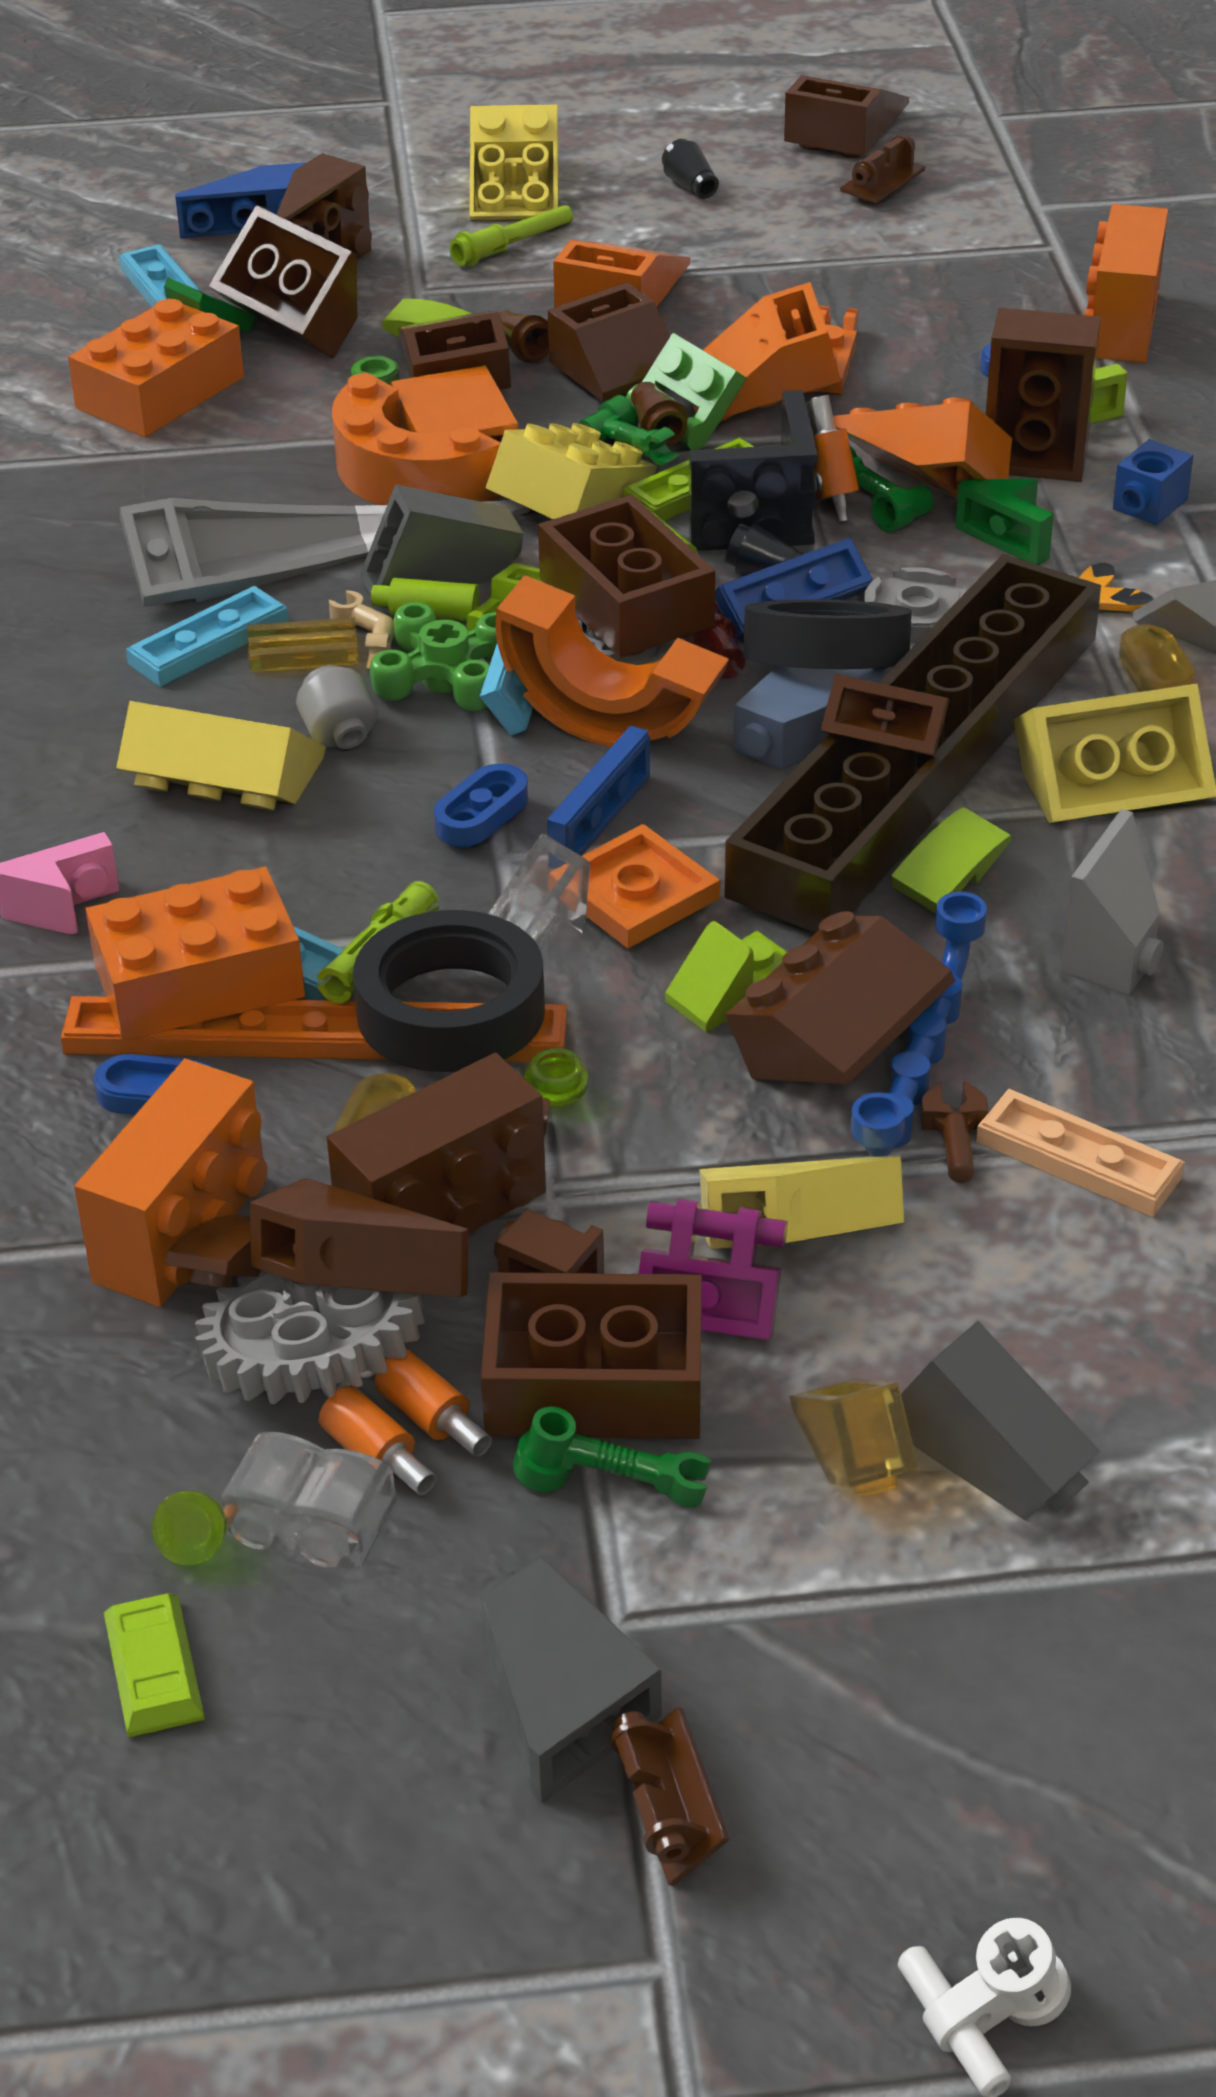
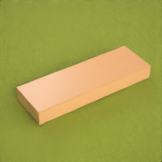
M1011 1089L1005 1092L977 1127L976 1143L1150 1217L1155 1216L1183 1178L1185 1161Z

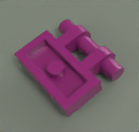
M679 1198L676 1205L650 1201L647 1211L646 1228L671 1232L669 1251L649 1248L642 1250L638 1274L702 1275L701 1330L770 1340L774 1333L782 1268L755 1264L757 1245L784 1248L788 1221L762 1217L761 1210L740 1207L738 1214L701 1209L700 1202ZM696 1236L733 1241L731 1261L693 1255Z

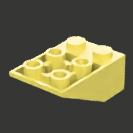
M557 104L470 106V220H524L558 208L559 130Z
M551 423L547 429L538 425L527 424L525 429L504 431L486 489L551 519H556L623 497V488L652 476L657 466L641 459L643 451L634 446L621 442H614L612 446L600 441L601 433L586 425L573 423L570 429Z

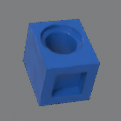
M1148 439L1117 465L1112 509L1157 526L1188 499L1194 455Z

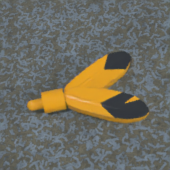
M1108 563L1091 565L1079 577L1101 585L1099 610L1133 612L1154 600L1148 593L1137 589L1110 587L1114 580L1115 570Z

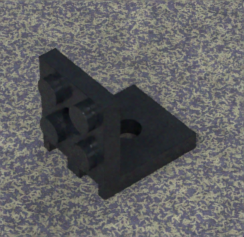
M803 390L782 391L781 446L689 450V541L696 547L697 551L728 549L736 528L740 524L751 527L754 523L791 546L815 544L812 518L813 509H816L814 464H817V451ZM739 491H750L756 495L755 499L745 506H735L729 502L730 497Z

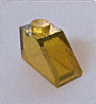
M855 1378L789 1396L792 1410L830 1484L849 1488L854 1487L856 1496L872 1495L898 1487L896 1475L919 1469L898 1382Z

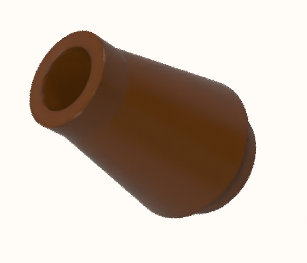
M507 310L499 313L508 347L519 360L524 362L537 361L549 354L548 321L538 315L518 314Z
M642 382L633 389L631 401L635 406L640 428L651 431L667 427L675 435L665 440L666 445L671 446L680 441L687 430L688 416L684 406L659 390L652 382Z

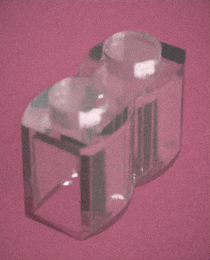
M261 1432L257 1434L220 1497L227 1532L234 1535L242 1544L258 1550L267 1548L275 1550L295 1549L308 1561L325 1568L335 1566L343 1568L362 1567L397 1502L392 1467L383 1461L352 1450H324L305 1439L279 1432Z

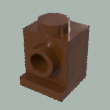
M526 1208L515 1221H509L503 1226L495 1242L494 1255L498 1260V1272L605 1274L604 1231L593 1225L585 1233H582L562 1221L550 1219Z

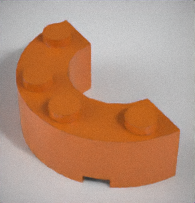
M366 372L351 376L348 379V383L337 394L332 406L336 468L341 481L357 496L376 505H387L395 484L480 502L494 501L502 497L486 489L500 442L468 425L451 431L436 433L411 432L402 429L398 389Z
M526 575L522 577L496 610L495 627L499 652L507 672L514 669L518 678L527 690L523 694L524 698L555 726L579 739L605 747H612L630 725L648 730L650 741L665 736L670 739L689 724L717 685L729 660L726 657L677 638L664 657L655 663L632 665L616 661L599 651L583 633L575 614V595Z

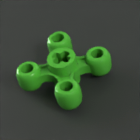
M411 602L400 606L394 615V636L398 646L410 653L406 654L400 650H385L377 653L372 658L370 664V683L375 695L386 701L401 700L412 692L415 683L422 680L424 686L431 691L439 693L453 692L456 703L464 710H486L488 707L480 698V694L490 664L479 659L483 658L489 662L492 660L497 644L496 612L481 616L476 623L475 629L468 632L465 625L458 621L436 620L433 609L427 604Z

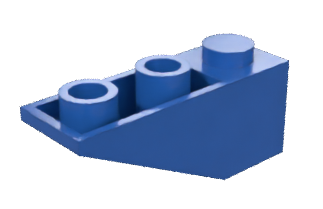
M306 162L260 166L175 194L180 238L239 234L256 205L277 215L294 170Z

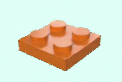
M644 824L551 872L552 891L628 949L720 899V879Z

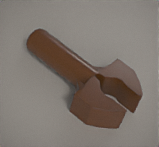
M964 1081L962 1105L959 1107L958 1112H954L951 1106L943 1102L942 1084L938 1082L922 1097L921 1127L922 1130H939L944 1133L948 1175L954 1182H968L975 1173L969 1131L977 1130L980 1122L988 1114L987 1097L973 1085Z

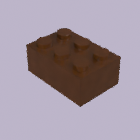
M998 308L991 337L986 415L1012 437L1009 475L1082 482L1088 451L1101 317Z
M632 494L538 524L540 580L543 583L575 595V614L619 658L637 655L649 648L676 640L677 638L684 639L693 633L715 626V570Z
M496 1052L326 1136L332 1186L467 1228L468 1235L486 1223L517 1207L524 1206L534 1198L546 1193L542 1095Z
M489 1272L481 1369L484 1431L489 1436L522 1437L526 1432L530 1431L535 1413L544 1407L553 1406L562 1408L572 1415L576 1423L574 1434L590 1438L700 1439L702 1275Z

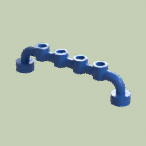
M952 892L944 895L938 901L936 930L943 938L947 939L942 963L952 971L955 982L908 1026L907 1049L905 1052L896 1055L892 1060L889 1093L865 1094L859 1097L852 1106V1136L858 1143L865 1146L867 1152L872 1157L888 1156L894 1148L905 1146L911 1140L914 1105L921 1104L922 1097L929 1090L930 1064L937 1063L943 1058L946 1025L955 1022L960 1016L961 980L966 968L971 941L980 938L984 934L986 927L987 905L982 898L975 894Z

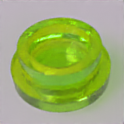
M552 1048L539 1052L531 1060L530 1066L524 1075V1079L543 1098H550V1106L553 1107L576 1102L588 1089V1072L586 1068L581 1064L580 1058L575 1053L566 1049Z
M183 1490L168 1496L158 1506L152 1520V1535L158 1550L167 1559L180 1565H196L212 1558L222 1547L227 1532L226 1517L219 1503L210 1495L198 1490Z

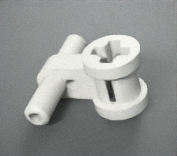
M1024 1918L1005 1919L990 1927L982 1936L977 1947L976 1962L978 1970L954 1987H951L927 1949L923 1946H913L902 1953L898 1961L899 1970L926 2009L923 2014V2022L943 2051L954 2052L983 2097L1000 2096L1008 2089L1011 2082V2075L983 2034L1007 2017L1015 2023L1024 2026H1040L1049 2023L1063 2012L1071 1995L1069 1974L1062 1961L1056 1956L1048 1935L1038 1924ZM1006 1943H1010L1014 1950L1008 1955L1003 1949ZM1029 1967L1031 1972L1019 1978L1017 1973L1021 1969ZM1042 1990L1045 1997L1043 2001H1038L1034 1994Z

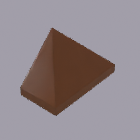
M835 674L821 731L823 733L935 757L949 699Z

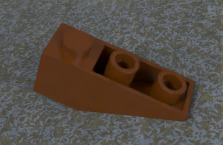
M308 1178L301 1179L250 1202L251 1267L305 1285L459 1298L467 1295V1228Z

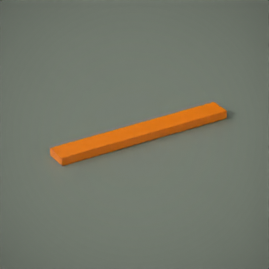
M71 996L61 1034L63 1054L389 1060L371 1048L363 1038L358 1027L356 1001L334 1003L329 1000H292L122 1041L107 997ZM403 1002L416 1008L432 1011H456L484 1004ZM545 1004L544 1020L536 1036L523 1049L506 1058L505 1061L564 1063L567 1005Z

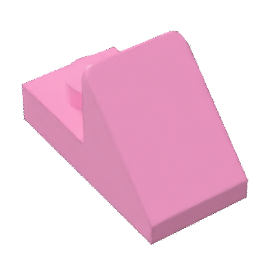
M105 832L0 863V915L3 919L66 934H77L78 927L74 905L120 891L113 845Z

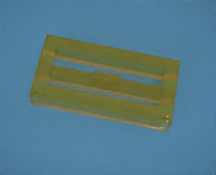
M355 617L248 625L250 671L260 672L315 668L327 665L359 664Z

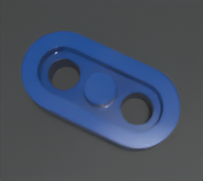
M490 764L476 770L436 803L434 807V824L437 837L441 841L457 848H470L490 837L527 805L528 781L524 771L510 764Z

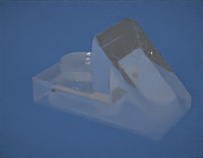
M541 833L489 914L519 926L534 939L540 951L561 920L582 933L586 922L591 863L569 848Z

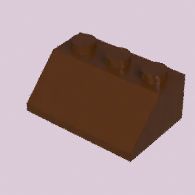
M257 205L209 284L211 289L232 305L255 315V319L334 359L358 318L357 256L352 251Z
M844 911L825 918L819 924V930L803 945L788 951L782 958L783 963L765 979L750 985L745 991L746 996L725 1015L751 1079L849 1084L955 982V979L948 967L883 916H855L853 912Z

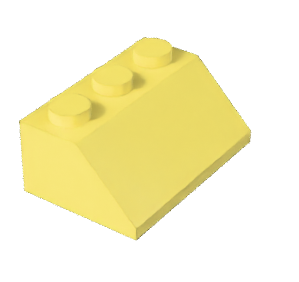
M1198 683L1035 707L1014 719L1023 776L1049 824L1119 813L1121 809L1134 811L1216 797V785Z
M129 701L116 768L135 776L134 786L168 792L169 783L188 786L187 795L211 801H221L223 792L242 795L240 802L242 805L274 811L276 801L296 805L323 760L326 746L289 727Z

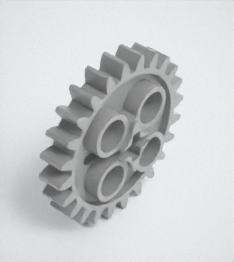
M261 1270L259 1277L236 1276L239 1286L237 1288L219 1287L216 1290L219 1302L205 1303L202 1306L205 1318L197 1320L195 1323L198 1336L195 1339L202 1365L207 1369L209 1380L211 1382L221 1380L225 1393L241 1388L244 1400L250 1401L263 1391H267L270 1404H276L287 1392H295L298 1402L304 1403L309 1397L311 1390L321 1388L326 1396L333 1397L335 1396L336 1384L346 1381L350 1385L360 1387L363 1385L361 1373L367 1370L380 1374L386 1373L388 1370L385 1357L404 1358L407 1355L404 1343L418 1341L420 1337L417 1326L424 1324L425 1319L422 1310L421 1294L305 1285Z

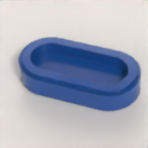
M121 1054L109 1058L99 1065L93 1077L98 1103L104 1109L114 1113L136 1115L183 1059L138 1054ZM192 1060V1061H195V1062H198V1063H201V1064H204V1065L213 1067L212 1065H210V1064H208V1063H206V1062L198 1061V1060Z

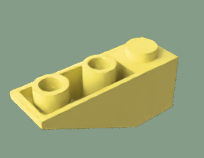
M900 1155L699 1169L702 1209L738 1214L739 1208L743 1207L761 1210L762 1217L788 1221L785 1243L904 1223ZM705 1237L711 1249L732 1248L733 1241Z

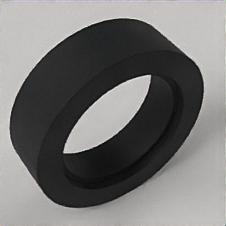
M776 600L751 603L745 606L743 657L746 660L761 664L809 669H875L894 667L910 650L912 610L891 604L847 600Z
M440 910L413 915L396 921L378 931L363 945L355 959L353 978L357 1021L360 1032L365 1041L377 1053L409 1068L431 1072H457L495 1052L505 1060L530 1043L538 1033L544 1020V972L541 951L534 939L519 926L491 914L468 910ZM445 969H466L482 972L501 980L508 986L501 995L487 1003L456 1011L420 1009L407 1005L392 995V992L398 986L413 977Z

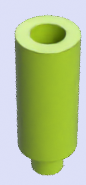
M394 577L390 586H372L371 605L388 607L390 616H394L400 606L406 603L420 602L427 604L433 609L436 620L467 622V615L480 606V589L478 584Z

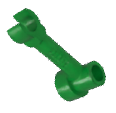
M616 395L600 404L596 413L579 422V424L599 431L601 433L600 441L605 442L612 439L641 449L658 466H663L680 456L679 453L671 451L665 443V440L673 437L675 433L667 427L651 431L639 428L637 413L633 405L622 395Z
M850 446L858 486L874 495L871 503L872 516L882 531L891 533L908 527L913 519L929 514L932 511L933 497L925 485L919 484L907 489L900 488L866 467L862 459L857 456L855 450Z
M553 1406L544 1407L535 1413L530 1431L520 1438L513 1460V1471L516 1478L524 1486L534 1491L551 1492L558 1490L565 1485L573 1465L577 1464L592 1469L597 1468L599 1471L603 1469L604 1472L610 1471L611 1474L617 1473L618 1476L624 1475L626 1478L631 1477L633 1480L652 1484L656 1491L667 1494L672 1501L684 1507L700 1506L707 1487L698 1482L688 1481L683 1476L704 1481L712 1463L708 1457L698 1452L686 1451L679 1454L667 1452L658 1456L643 1451L636 1452L635 1449L629 1450L628 1447L622 1448L620 1445L615 1446L612 1443L609 1445L607 1442L602 1443L601 1440L574 1434L576 1423L572 1415L562 1408Z

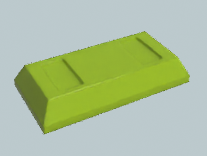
M166 1593L113 1605L104 1612L128 1738L205 1720L179 1596Z

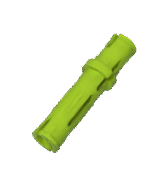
M414 881L405 888L394 902L381 905L371 916L370 925L318 973L317 980L322 981L317 984L321 994L334 1003L347 1002L355 993L353 968L355 959L363 945L378 931L396 921L421 913L437 911L440 904L434 903L439 900L436 891L427 883Z

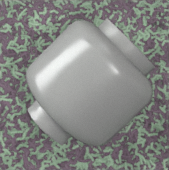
M327 665L315 669L304 679L303 685L300 687L296 697L298 712L311 739L326 746V748L338 746L341 749H351L358 746L373 729L378 717L376 704L363 678L350 668Z

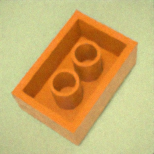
M1112 204L1108 222L1099 221L1097 241L1093 249L1092 266L1089 267L1086 295H1089L1088 306L1085 310V315L1101 317L1097 358L1147 362L1159 295L1168 208Z
M169 298L158 301L154 307L135 318L124 321L118 328L100 338L89 341L85 347L68 356L75 408L145 438L244 377L239 325L218 318L215 314L205 313L182 304L179 300Z
M267 866L251 870H238L229 875L195 883L177 884L169 889L130 898H117L108 903L85 908L94 964L122 1041L305 997L299 938Z
M184 1058L74 1185L92 1283L161 1308L179 1285L186 1284L191 1276V1269L165 1265L167 1251L193 1228L217 1217L236 1215L249 1198L259 1194L266 1181L268 1167L263 1159L260 1135L262 1119L261 1114L257 1111L254 1081Z

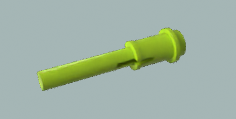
M564 205L504 227L495 223L473 233L461 231L450 242L449 251L451 258L458 266L472 268L478 264L480 259L507 251L506 245L572 222L573 212L569 206Z

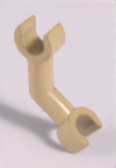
M346 591L347 605L329 600L330 621L342 627L358 625L372 632L367 633L365 647H369L367 669H370L371 660L377 653L391 650L394 620L379 611L365 606L363 596L360 593Z

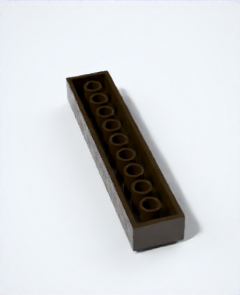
M1002 554L879 681L880 684L949 699L935 757L828 734L725 841V898L815 933L819 930V924L825 918L839 912H853L1015 730L1014 719L1035 708L1095 641L1101 585Z

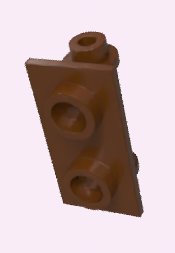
M897 135L883 146V151L877 150L865 159L858 161L853 168L852 180L840 187V192L855 196L864 203H878L924 172L925 166L914 163V140L910 136Z
M676 1707L659 1723L645 1719L644 1715L640 1712H627L620 1715L614 1721L615 1730L610 1737V1742L614 1752L621 1756L628 1779L634 1782L636 1790L633 1791V1795L646 1831L643 1838L645 1847L649 1853L658 1856L668 1885L675 1886L730 1839L683 1709Z

